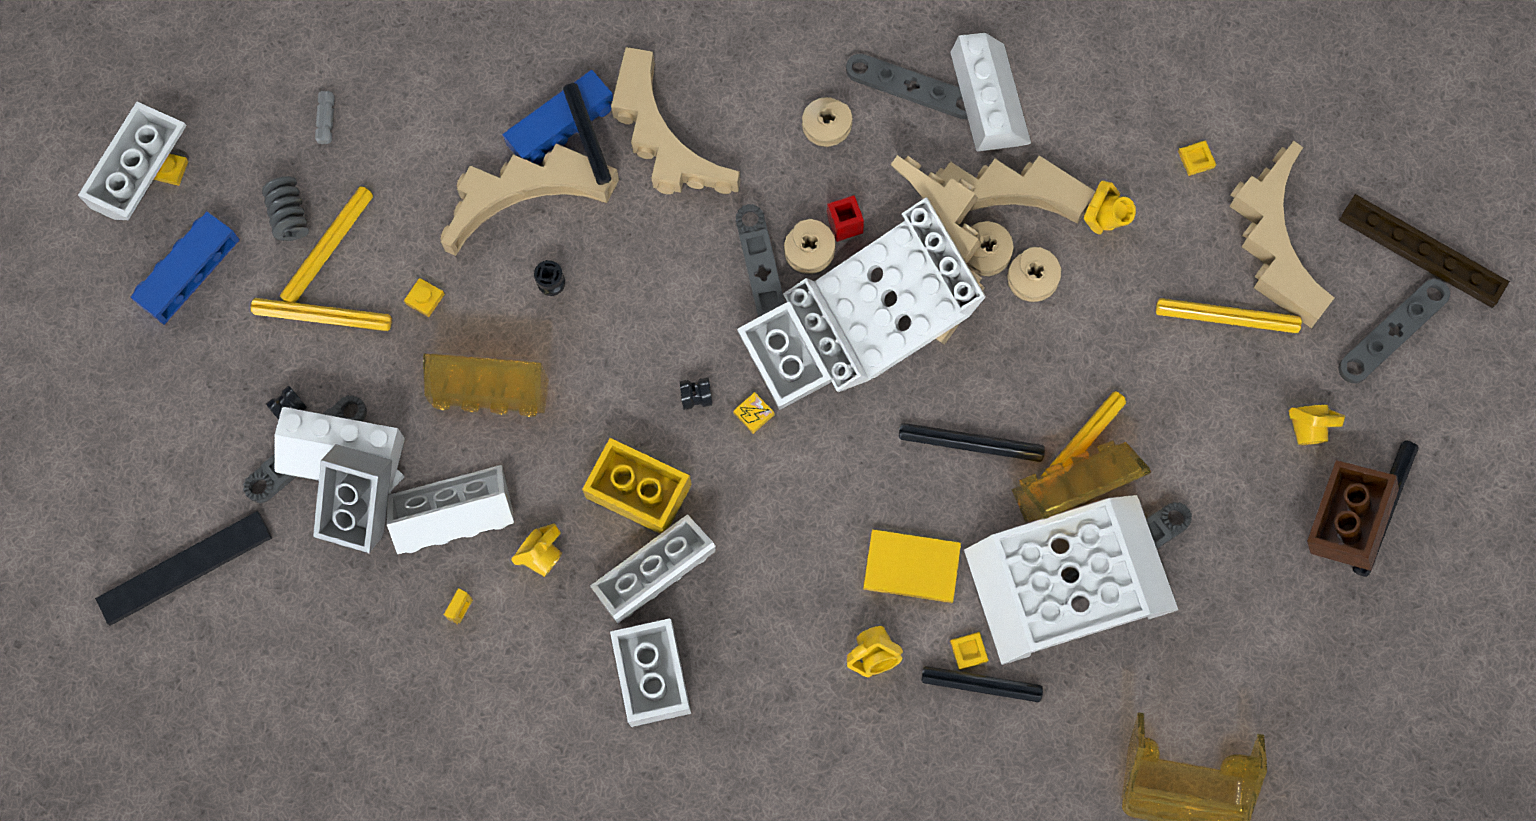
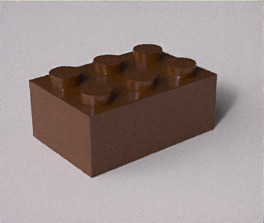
M1336 460L1307 540L1310 553L1371 571L1399 490L1397 476Z

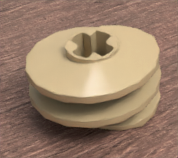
M819 98L812 101L805 108L802 116V127L805 136L809 141L818 146L829 147L838 145L851 132L853 119L851 110L847 104L833 98Z
M813 219L800 221L785 239L784 254L787 263L800 273L814 274L821 272L830 265L834 258L836 245L834 235L830 228L821 221Z
M990 221L978 222L971 227L979 233L976 238L981 241V244L968 261L967 266L979 276L999 274L1008 266L1014 248L1012 237L998 223ZM988 246V249H992V251H986V248L982 249V247Z
M1041 247L1029 248L1012 261L1007 275L1008 286L1013 294L1021 300L1029 302L1043 301L1050 297L1058 287L1061 279L1060 264L1050 251Z

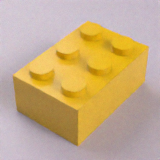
M609 438L582 491L586 499L661 534L672 524L692 483L690 475Z

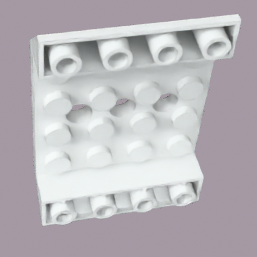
M924 198L903 212L904 222L816 281L805 278L783 293L786 301L791 303L830 375L831 382L837 392L879 376L970 317L986 297L928 198ZM881 267L883 277L879 282L874 283L871 280V273L875 268ZM895 291L897 301L893 306L887 307L884 302L885 296L888 292ZM908 315L911 319V326L906 331H901L898 327V322L901 317Z
M1137 495L1107 498L993 534L964 549L1001 665L1030 657L1032 652L1148 617L1149 620L1178 611ZM1058 538L1065 539L1069 543V550L1064 554L1055 553L1051 548L1054 540ZM1067 567H1073L1079 572V579L1074 583H1067L1061 577L1062 571ZM1077 596H1083L1089 601V608L1084 612H1076L1071 606V601Z

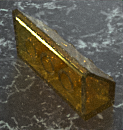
M426 353L423 355L424 395L428 402L432 404V407L436 409L448 410L450 406H461V409L464 411L478 412L479 408H486L495 414H507L508 410L519 411L520 415L534 417L537 413H545L549 379L542 363Z
M1114 440L1098 445V452L1089 455L1088 451L1071 457L1073 463L1064 467L1062 462L1045 468L1047 474L1037 478L1034 473L1019 479L1020 485L1011 490L1024 521L1030 522L1044 520L1148 475L1151 473V470L1127 442L1115 444Z

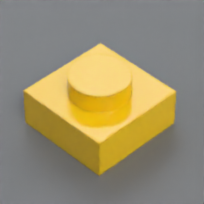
M169 154L153 180L179 186L189 161L186 157Z
M419 278L404 299L406 305L430 317L445 294L442 290Z

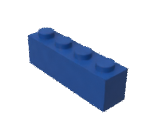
M590 70L574 82L578 85L591 121L598 116L604 117L612 110L613 94L593 70ZM561 91L502 135L506 145L515 156L538 165L544 160L547 152L553 150L555 144L564 146L568 142V138L576 132L578 133L564 91Z
M206 212L202 217L194 221L191 230L174 244L172 251L165 259L160 260L155 265L153 272L148 278L136 286L130 298L143 310L165 325L240 239L233 230L209 212Z

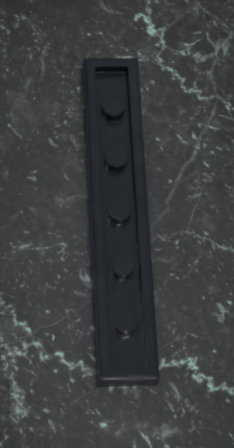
M256 511L95 599L106 623L111 626L272 539V536L261 514Z

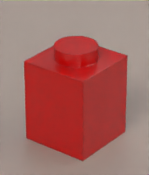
M855 195L827 204V219L836 242L863 234L864 219Z

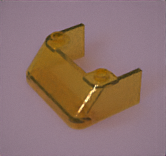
M1138 712L1128 746L1122 791V809L1128 816L1150 821L1251 820L1267 773L1263 734H1257L1250 756L1230 755L1222 761L1220 769L1217 770L1159 759V745L1154 740L1145 738L1144 713Z

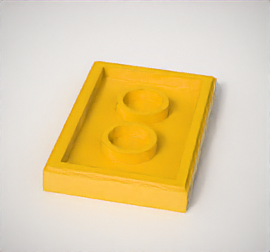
M872 529L863 589L953 603L961 543Z

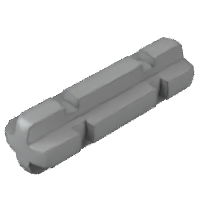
M320 91L318 93L319 105L317 106L316 126L318 129L315 130V139L319 144H330L332 141L330 130L333 127L334 109L332 106H334L335 97L331 91Z

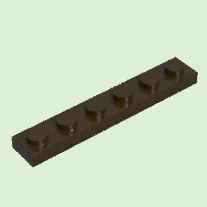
M1356 194L1352 197L1338 220L1491 308L1498 303L1510 282Z

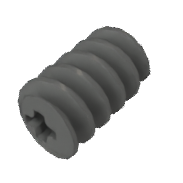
M291 176L273 179L262 188L267 215L270 218L269 223L272 227V235L281 241H293L303 238L309 233V229L304 227L307 224V220L301 217L305 211L302 207H299L302 204V200L297 197L300 193L299 189L295 187L297 180Z

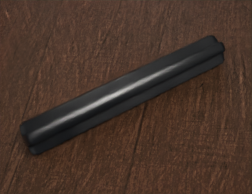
M576 83L565 85L563 91L598 185L609 183L612 178L578 85Z
M925 666L922 671L921 681L924 684L1032 702H1040L1043 695V686L1038 684Z

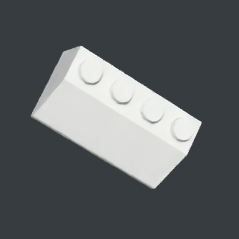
M987 33L958 36L950 53L976 151L1030 144V137L1004 44Z
M136 102L78 196L90 209L114 220H129L187 125L162 112Z
M282 407L275 432V472L319 481L321 459L335 444L392 460L388 493L391 494L405 438L398 428Z
M502 465L388 495L387 527L397 554L413 553L427 546L443 545L453 539L473 537L479 532L503 529L509 524L514 523L513 509Z
M687 514L590 585V587L613 619L619 624L715 553V545Z

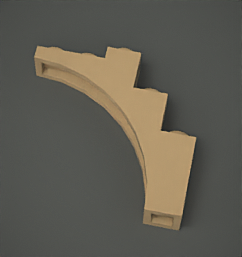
M626 47L611 108L613 117L617 118L619 122L624 124L636 122L631 140L633 153H637L639 157L644 159L656 157L651 177L653 188H657L663 194L681 193L683 183H687L689 187L694 189H702L706 186L715 188L717 192L729 194L731 191L738 192L740 187V171L718 166L699 157L683 145L667 127L657 109L653 95L652 82L655 67L653 52Z
M1293 141L1288 149L1282 147L1272 160L1276 164L1271 170L1266 167L1258 179L1251 176L1245 184L1241 181L1231 193L1234 199L1230 207L1252 222L1242 235L1246 238L1242 248L1264 262L1255 275L1258 282L1254 289L1290 314L1301 317L1302 322L1312 328L1334 300V297L1317 284L1302 266L1291 245L1285 226L1283 207L1285 185L1291 167L1303 149L1301 145Z
M555 144L552 152L549 151L545 155L543 167L512 155L509 163L506 162L500 171V178L469 166L466 174L463 173L457 182V190L463 202L460 201L457 204L450 226L447 225L443 229L441 243L446 252L456 256L467 238L484 221L504 208L539 196L567 194L589 197L607 203L619 181L617 169L607 165L612 179L609 183L598 185L588 157L558 144Z
M897 155L891 166L913 185L922 199L928 198L967 264L980 246L981 241L976 238L979 233L965 223L962 227L959 225L978 199L976 194L973 193L975 187L962 178L959 182L951 178L946 186L943 187L942 185L945 181L932 172L927 176L919 170L921 165L914 159L907 156L904 160ZM970 270L983 291L985 287L979 283L982 278ZM959 324L936 339L945 344Z
M1038 156L1034 163L1028 162L1021 175L997 159H994L989 167L984 165L976 178L951 161L945 169L940 168L936 173L937 176L945 181L942 185L943 187L946 186L951 178L957 182L962 178L975 187L973 193L976 194L978 199L969 211L993 205H1025L1058 213L1078 224L1086 213L1095 193L1093 189L1041 156Z

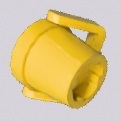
M1102 180L1086 210L1084 220L1093 232L1102 234L1103 230H1113L1130 224L1135 218L1136 207L1130 198L1120 196V192L1112 182Z
M1328 405L1293 407L1289 410L1298 445L1328 442V427H1342L1345 415L1329 409Z
M556 524L534 529L511 558L512 562L515 565L523 564L545 577L562 555V552L552 544L561 534Z
M875 626L857 636L858 646L847 655V667L869 678L872 675L885 672L897 666L903 659L901 656L903 650L898 644L892 642L883 626Z

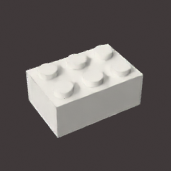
M789 301L737 329L779 410L831 383L830 375Z
M671 619L611 631L623 700L630 726L634 727L691 714Z

